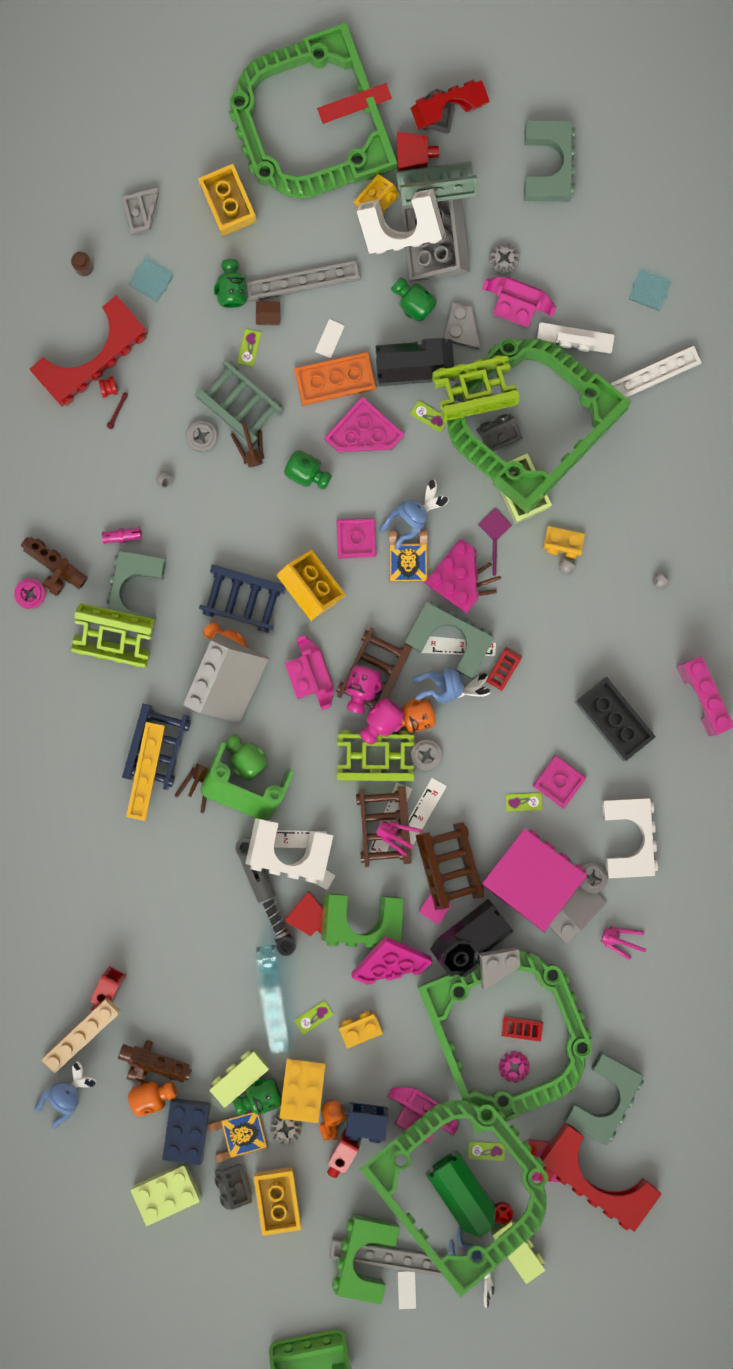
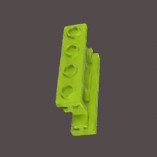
M497 355L492 359H480L470 364H458L452 368H439L434 371L432 381L435 389L445 387L448 400L440 401L443 421L518 405L520 395L519 391L516 390V385L506 387L503 377L504 373L510 372L508 356ZM496 370L497 378L488 380L486 372ZM459 378L460 386L451 388L449 380ZM482 378L485 391L469 395L465 382ZM500 385L502 393L492 395L491 387ZM462 394L464 402L454 404L453 396Z
M83 603L79 604L75 611V623L84 625L83 636L75 634L72 641V652H76L79 655L94 656L98 659H108L116 663H126L135 667L145 668L147 666L150 650L141 649L142 638L151 639L155 619ZM90 622L100 624L99 630L90 628ZM105 630L121 633V643L104 641ZM128 630L138 632L137 638L128 637ZM89 636L97 637L98 642H88ZM126 644L136 646L135 652L125 650Z
M341 730V734H337V746H347V765H337V780L414 781V766H405V746H414V735H410L409 731H399V735H379L377 741L372 745L362 742V752H351V742H343V738H361L360 734H353L352 730ZM382 739H408V742H401V752H389V742H382ZM366 746H385V765H366ZM351 759H362V769H370V773H343V769H351ZM389 760H401L400 769H408V773H381V769H389Z

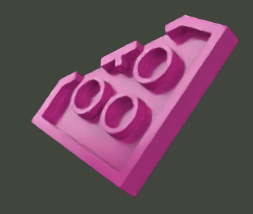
M362 396L324 440L337 452L392 450L405 434Z
M460 538L425 581V584L467 614L479 599L477 591L478 573L475 559L477 558V552L474 547Z
M385 936L351 972L353 979L368 985L375 983V980L386 978L388 981L402 978L401 975L421 974L433 961L430 955Z

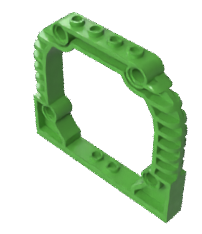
M347 23L304 37V41L263 54L251 61L243 70L237 84V91L230 97L232 110H229L232 122L236 121L238 127L235 130L238 139H242L244 145L241 147L244 156H249L250 163H248L251 175L255 174L257 181L261 185H271L277 192L288 197L304 199L315 197L351 183L357 184L376 177L377 174L383 175L397 170L398 163L374 97L366 99L369 107L364 109V111L370 115L375 132L370 133L364 147L351 150L348 154V161L310 175L296 177L282 173L277 161L265 155L251 116L255 111L253 92L258 85L270 76L304 64L311 63L315 68H323L327 63L337 65L343 69L352 67L358 85H356L357 92L370 89ZM317 53H322L324 56L322 58H316L314 55ZM239 100L245 102L242 106L235 105ZM354 158H360L362 162L359 164H355L352 160ZM264 170L270 172L266 177L260 175Z
M506 338L498 345H493L488 355L480 359L488 360L497 355L508 356L510 369L526 359L545 364L580 393L579 402L583 407L590 409L592 426L594 427L584 440L580 439L574 445V450L571 453L567 452L561 459L562 463L549 475L544 470H524L523 465L518 461L506 463L473 435L467 427L465 420L467 416L448 421L449 437L459 453L489 477L496 488L528 514L629 409L631 401L599 374H592L589 369L581 365L572 355L553 342L537 338L531 340L521 339L516 342L514 339ZM509 349V350H511L512 352H511V353H507V352H505L504 350ZM496 370L486 372L488 380L496 375ZM482 378L465 382L469 395L478 393L484 387ZM456 383L452 388L458 387L460 384ZM462 394L453 396L454 401L464 402ZM586 394H592L594 397H588ZM514 471V472H516L518 475H517V476H512V475H510L509 472Z
M519 951L520 968L515 971L522 970L535 973L540 985L553 992L570 1034L565 1043L569 1060L563 1070L550 1080L511 1095L504 1089L497 1090L493 1095L480 1092L477 1089L467 1091L460 1073L463 1070L459 1059L455 1060L453 1053L456 1052L452 1041H447L440 1021L447 1019L448 1013L455 1001L462 1002L466 1000L469 995V989L481 984L480 962L478 968L466 977H460L459 975L450 977L446 974L417 986L462 1100L474 1103L480 1107L491 1105L496 1111L500 1109L507 1117L505 1122L558 1100L570 1093L582 1077L585 1068V1057L589 1056L592 1052V1044L590 1042L592 1035L589 1028H585L582 1021H585L581 1009L577 1010L575 1003L578 1000L574 991L570 992L568 985L571 983L567 974H563L556 965H548L538 956L525 951ZM554 969L557 971V977L550 980L547 977V973ZM457 986L463 987V995H454V989ZM580 1042L586 1043V1049L583 1052L577 1051V1045ZM506 1096L508 1101L506 1104L500 1105L497 1102L498 1098ZM484 1109L481 1112L482 1119L490 1120L492 1112L489 1109ZM472 1123L476 1134H477V1133H480V1132H482V1131H484V1130L478 1129V1128Z
M452 1100L438 1104L430 1109L364 1164L360 1170L461 1298L539 1229L547 1208L544 1186L547 1183L548 1176L543 1169L545 1164L538 1156L536 1158L533 1157L530 1153L533 1149L526 1141L521 1142L517 1137L520 1133L513 1125L508 1126L505 1122L507 1117L500 1109L496 1111L491 1105L480 1107L468 1101ZM484 1109H489L492 1112V1117L488 1121L481 1117V1112ZM468 1118L478 1129L484 1131L491 1130L523 1169L521 1180L530 1197L527 1208L521 1217L488 1246L483 1248L479 1245H473L468 1249L466 1255L446 1254L440 1258L426 1240L429 1237L422 1228L419 1230L416 1228L414 1217L410 1212L405 1214L391 1195L397 1190L400 1170L407 1169L411 1163L409 1154L444 1124L454 1119ZM403 1154L406 1156L407 1162L404 1166L396 1164L395 1159L397 1155ZM535 1172H540L543 1179L540 1183L536 1184L532 1180V1175ZM475 1250L481 1251L483 1255L482 1259L477 1262L471 1258Z

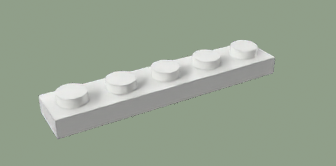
M692 346L610 384L628 398L692 369L702 362L695 347Z

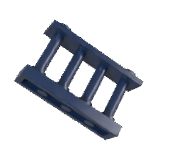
M212 564L210 573L214 574L213 578L215 579L207 606H199V609L203 611L202 614L210 617L216 614L258 627L259 631L269 633V630L274 631L275 627L269 625L277 596L280 594L284 595L286 587L282 584ZM228 578L232 580L233 586L225 612L214 609L221 582ZM243 583L250 585L251 592L244 616L241 617L232 613L240 586H243ZM263 588L269 590L268 594L270 595L261 623L251 620L258 592Z
M143 703L122 778L132 780V776L135 777L136 762L140 753L145 724L151 720L180 727L177 738L163 736L162 743L175 747L172 757L163 754L159 756V762L170 764L167 775L159 773L155 775V781L163 782V789L168 790L169 786L173 787L175 776H173L184 732L189 730L191 720H188V715H183L182 720L155 713L154 710H151V705Z

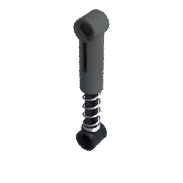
M242 838L236 843V853L240 858L258 903L263 904L264 912L267 913L268 920L271 922V928L275 932L277 951L283 956H289L296 949V941L291 933L286 930L287 926L284 925L283 917L279 914L280 910L277 909L276 901L273 900L276 894L265 868H262V872L257 871L258 874H255L254 870L250 869L251 865L245 864L248 853L242 852L240 845L243 842L250 844L251 839ZM287 940L291 942L292 948L286 951L282 949L281 943Z

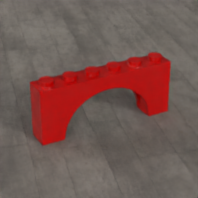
M117 295L102 306L109 321V335L104 348L93 360L78 367L66 368L54 365L43 357L29 369L61 407L72 403L75 395L86 391L89 383L100 379L103 376L102 372L107 368L111 369L114 367L122 355H128L136 343L140 344L147 338L148 332Z
M564 1123L539 1157L545 1164L543 1169L548 1174L553 1172L557 1175L556 1179L563 1185L567 1183L573 1187L571 1190L581 1197L582 1194L588 1198L587 1202L593 1207L597 1208L599 1206L604 1209L603 1213L610 1219L614 1217L619 1220L618 1224L625 1230L630 1228L635 1232L662 1193L644 1178L633 1187L622 1191H607L591 1184L583 1176L578 1162V1151L584 1136L571 1125Z

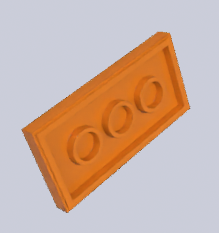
M368 352L294 368L302 406L376 390Z

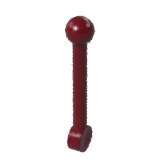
M123 393L111 421L107 423L109 429L114 428V422L124 401L128 397V393Z

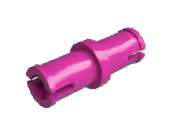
M119 528L117 531L102 532V536H104L102 537L103 544L142 540V536H140L142 534L141 528L125 530Z

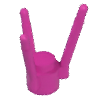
M383 821L378 827L377 835L382 837V841L387 842L402 855L407 856V853L391 840L394 839L409 848H413V845L397 837V830L394 828L422 833L423 830L396 824L392 821L389 823Z
M613 926L610 929L605 928L601 942L605 943V947L611 948L629 960L631 956L614 945L620 943L646 952L645 948L619 939L620 934H617L618 932L644 935V931L621 929Z

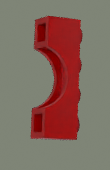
M473 79L465 82L461 88L456 85L447 89V93L443 94L442 91L432 94L430 99L422 97L416 100V104L410 109L418 130L434 125L442 120V111L446 103L457 104L466 113L488 104L490 100L483 81L475 82Z

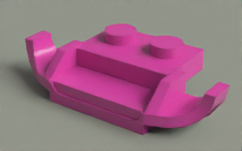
M510 277L487 279L482 287V290L493 292L499 296L493 312L494 315L527 328L535 310L547 313L552 317L556 310L555 304L543 290Z
M305 635L298 637L296 640L302 657L284 663L296 697L300 699L316 693L321 710L330 708L333 700L334 686L321 650Z
M407 1087L392 1088L387 1096L403 1106L395 1125L404 1130L408 1129L430 1109L441 1104L419 1090ZM456 1119L440 1128L454 1136L458 1129ZM434 1133L431 1136H429L424 1142L429 1144Z

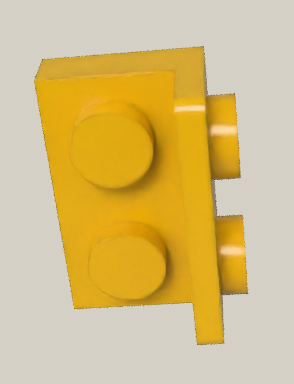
M377 174L355 199L354 204L359 208L361 203L379 200L382 213L384 214L386 209L399 196V192L392 182Z
M547 526L543 549L547 550L546 553L558 555L559 552L565 554L567 558L576 559L582 555L585 534Z
M369 1010L359 1014V1018L355 1020L348 1018L342 1021L338 1027L347 1049L383 1034L375 1012L370 1013Z

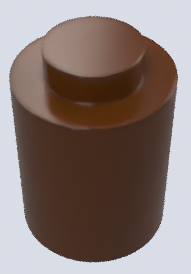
M77 252L72 256L71 264L78 275L88 276L92 273L93 263L88 254Z

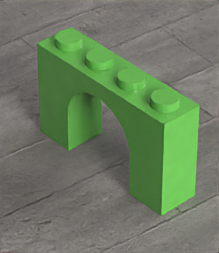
M324 893L321 940L327 942V945L338 946L339 942L346 943V946L356 947L357 943H364L365 947H376V944H379L385 936L401 943L404 898L380 896L379 917L376 925L370 931L358 934L352 931L347 922L348 895Z
M357 1214L351 1215V1219H348L346 1223V1238H343L341 1244L342 1255L337 1260V1276L332 1280V1289L336 1296L382 1304L386 1284L382 1279L356 1273L353 1268V1260L356 1252L362 1246L369 1243L396 1247L400 1230L396 1222Z

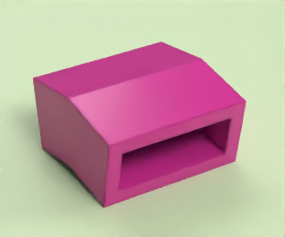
M430 894L419 912L439 925L452 904L449 903V908L435 910Z

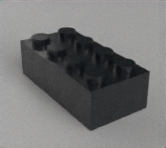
M607 677L603 678L575 701L576 705L622 761L630 759L656 737Z

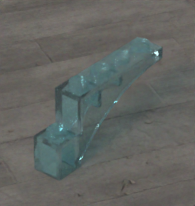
M276 945L256 947L260 993L271 1054L290 1051Z

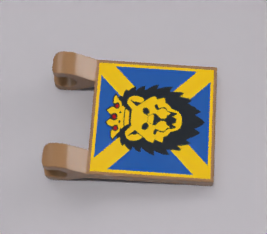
M427 530L419 532L420 544H402L397 550H394L397 541V531H389V582H425L428 579Z
M253 1112L208 1123L209 1132L223 1129L228 1148L227 1151L215 1154L217 1162L268 1148L260 1116Z

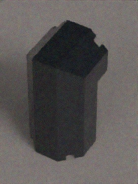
M432 338L422 340L420 345H418L417 341L413 343L375 346L378 386L433 382L432 375L437 369L454 367L452 339H448V343L445 342V338Z
M487 899L438 937L430 950L450 977H455L454 975L466 977L478 968L480 953L488 952L514 931L492 902Z

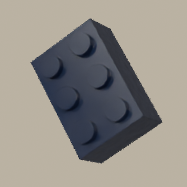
M179 1098L170 1101L162 1160L194 1165L202 1164L211 1103Z
M349 1102L346 1136H350L349 1139L360 1141L361 1138H366L372 1143L385 1141L388 1107Z

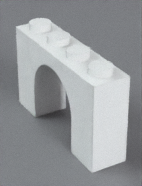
M429 189L414 193L412 204L417 218V226L408 232H398L387 225L379 200L361 203L357 209V214L369 254L375 252L376 254H382L391 249L397 251L406 246L412 245V247H417L426 242H439L443 238L445 230L434 190Z
M650 798L602 801L603 820L628 819L637 824L642 833V843L636 853L628 857L605 858L607 878L655 876V871H658L657 860H654V852L657 851L656 841H653L652 834L655 833V822L651 818V814H654V803L650 802Z
M255 818L245 863L251 865L250 869L262 872V868L269 869L270 874L280 875L281 872L288 873L287 877L298 879L299 876L306 877L305 881L317 883V880H324L333 835L310 830L303 857L296 863L283 864L278 860L274 852V841L279 823Z

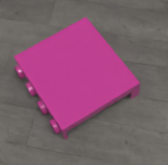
M524 829L482 885L545 933L581 883L586 880V870L578 864L576 866L569 862L570 858L562 852L560 855L555 852V847L549 842L545 841L543 843L539 840V835L533 830L527 831Z

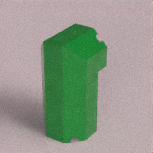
M455 1151V1156L450 1153L432 1166L434 1169L432 1172L430 1170L426 1171V1176L464 1232L482 1237L494 1229L496 1213L494 1202L486 1190L483 1189L459 1151Z

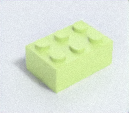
M528 453L512 460L520 462L524 470L536 471ZM514 471L509 472L510 475H512V476H517V475H518V474H517L516 472H514ZM500 491L515 524L548 510L552 506L546 494L527 514Z
M187 1163L174 1166L133 1185L131 1188V1193L146 1226L200 1202L202 1198Z

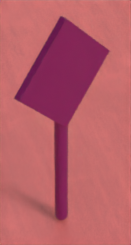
M495 508L478 524L493 540V576H496L497 539L512 526Z

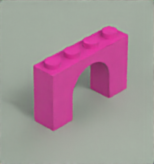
M703 657L694 658L677 666L684 684L689 683L700 700L705 717L701 718V721L708 736L718 735L733 728V722Z

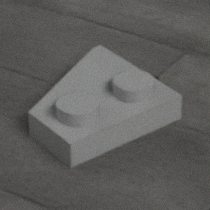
M157 188L122 197L132 235L151 229L158 196Z
M453 303L444 336L445 341L448 342V339H452V343L479 349L480 343L472 307Z
M517 946L480 953L481 987L483 990H487L520 968V956Z

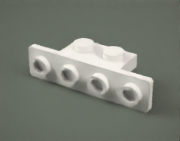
M541 322L537 339L551 341L555 345H560V347L566 349L572 347L584 352L596 351L611 354L614 335Z

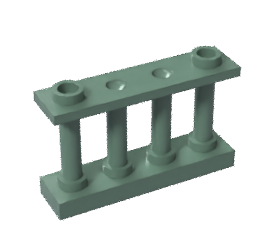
M471 161L396 171L398 191H401L402 206L413 205L412 197L414 193L429 189L434 190L437 202L479 196L477 175H473Z
M224 360L222 363L226 370L208 391L205 390L203 392L199 388L195 396L245 440L242 420L260 399L266 402L269 407L251 428L248 427L252 446L254 447L258 442L256 437L257 431L275 411L280 415L283 414L282 404L275 398L271 400L238 371L239 367L232 361L228 363ZM233 374L241 382L222 403L217 404L213 400V395ZM247 386L255 393L254 396L237 415L231 416L227 412L229 410L228 407Z

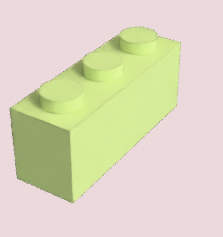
M255 1049L252 1052L249 1050L240 1057L242 1061L237 1065L235 1063L230 1065L225 1070L227 1074L222 1078L218 1076L211 1082L212 1087L209 1091L224 1108L269 1070L270 1066Z
M511 1220L507 1224H500L491 1231L492 1236L496 1239L515 1222ZM530 1239L508 1256V1259L526 1284L545 1271L543 1265L545 1261L539 1253H534L532 1250L534 1245Z

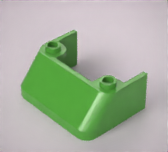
M220 741L202 782L201 793L208 799L261 820L270 819L283 800L294 771L287 768L280 786L271 785L267 787L262 797L227 782L230 777V769L226 764L219 762L226 743Z
M339 1329L279 1340L272 1343L269 1347L271 1369H352L346 1336Z

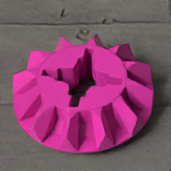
M32 578L20 581L14 592L17 603L26 609L37 608L44 602L46 595L44 586L38 580ZM33 589V593L37 598L30 597L27 599V594L23 590L31 591Z
M512 1051L509 1055L506 1053L504 1055L505 1058L499 1062L501 1076L508 1082L517 1083L523 1081L529 1073L530 1065L528 1059L520 1052ZM510 1060L514 1064H519L517 1068L520 1074H517L514 1070L509 1071L511 1068Z

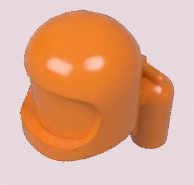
M332 1100L326 1102L321 1109L324 1122L320 1123L319 1129L324 1141L338 1139L337 1125L347 1119L341 1103Z

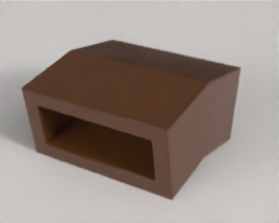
M256 301V325H280V301Z

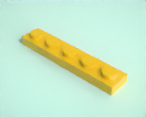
M148 722L145 724L126 815L128 818L146 821L166 726Z

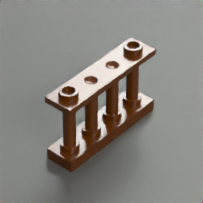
M372 627L369 631L365 630L361 638L364 641L344 683L340 681L335 691L340 699L343 693L350 696L346 692V682H348L352 668L358 665L360 659L386 671L390 677L387 682H381V689L379 691L381 695L379 699L365 700L364 704L370 706V709H373L381 699H388L412 650V647L406 644L404 648H398L373 636L374 628ZM368 642L395 654V657L399 658L396 665H389L365 653L364 650Z
M406 786L398 787V791H394V793L364 795V791L361 789L360 794H356L357 805H361L364 851H360L361 863H365V867H369V860L399 858L403 860L404 864H412L411 848L403 844L401 849L407 853V856L402 855L398 851L368 853L367 841L382 840V837L378 836L377 833L367 834L366 822L397 820V822L400 821L401 825L409 826ZM399 802V810H396V812L365 814L364 803ZM397 829L396 836L410 843L409 831Z
M464 822L453 824L454 831L433 837L429 832L415 835L435 910L449 908L450 900L472 894L473 899L484 897V888L478 877L468 840L469 832ZM457 838L458 850L441 855L435 854L434 844ZM462 856L465 868L445 874L440 873L439 863ZM467 875L469 887L449 893L445 892L443 885L445 881Z

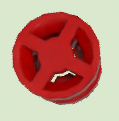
M113 376L107 380H98L103 398H107L111 394L118 395L117 385Z
M504 1201L496 1203L495 1220L500 1224L509 1223L513 1218L511 1206Z

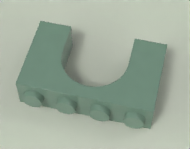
M526 120L525 145L549 146L555 149L561 157L562 167L556 174L549 177H526L524 182V201L569 202L571 195L575 194V184H571L572 177L575 176V165H572V158L575 157V146H572V139H575V128H572V121Z
M119 551V554L115 555L114 558L115 574H112L110 579V585L113 586L112 592L107 595L108 609L156 620L154 615L133 612L127 609L122 600V590L126 582L136 576L163 580L166 560Z
M431 601L430 604L426 602L404 644L422 652L434 630L442 626L457 628L465 638L466 649L456 670L466 677L473 679L494 639L491 636L492 632L484 628L481 630L475 628L473 622L467 619L464 621L458 619V615L450 610L447 613L440 609L441 606Z
M600 1051L591 1069L615 1083L618 1090V1100L615 1106L606 1113L595 1114L572 1103L564 1121L607 1145L609 1141H613L617 1125H621L626 1116L624 1112L627 1107L630 1108L635 1100L633 1096L636 1090L639 1091L644 1083V1080H642L644 1076Z

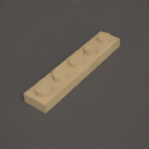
M105 998L54 1046L41 1061L51 1071L56 1073L110 1023L121 1010L109 998Z

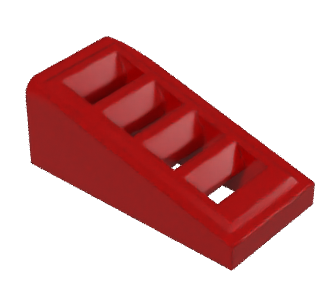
M506 647L486 682L503 691L522 656ZM505 655L515 659V663L505 658ZM501 662H504L507 665L511 666V670L501 665ZM499 668L500 670L504 671V672L507 673L508 675L505 676V675L499 673V672L497 671V669ZM495 675L504 680L503 683L494 679L493 676Z
M503 1017L502 1036L541 1042L543 1022L541 1020ZM509 1022H513L512 1033L508 1032ZM517 1023H521L519 1034L516 1033ZM525 1024H528L527 1034H524ZM533 1025H536L535 1035H532Z

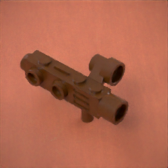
M32 537L24 539L21 547L24 548L23 551L54 572L52 577L48 576L43 583L50 590V593L58 596L65 586L63 580L71 583L78 589L83 587L88 577L72 566L67 558L62 559L56 550H50L45 547V543L40 539L35 540Z
M146 1040L144 1048L122 1045L118 1059L129 1062L128 1064L131 1065L126 1079L144 1083L147 1072H153L182 1083L184 1080H189L192 1069L189 1068L190 1064L151 1052L152 1041Z

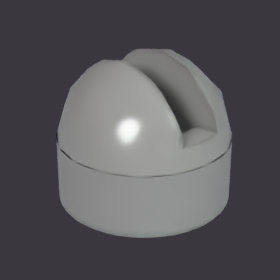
M162 471L156 477V481L162 488H167L172 484L173 477L168 472Z
M565 558L561 560L559 565L560 571L564 574L571 573L576 567Z
M660 572L653 578V584L659 589L666 587L670 583Z

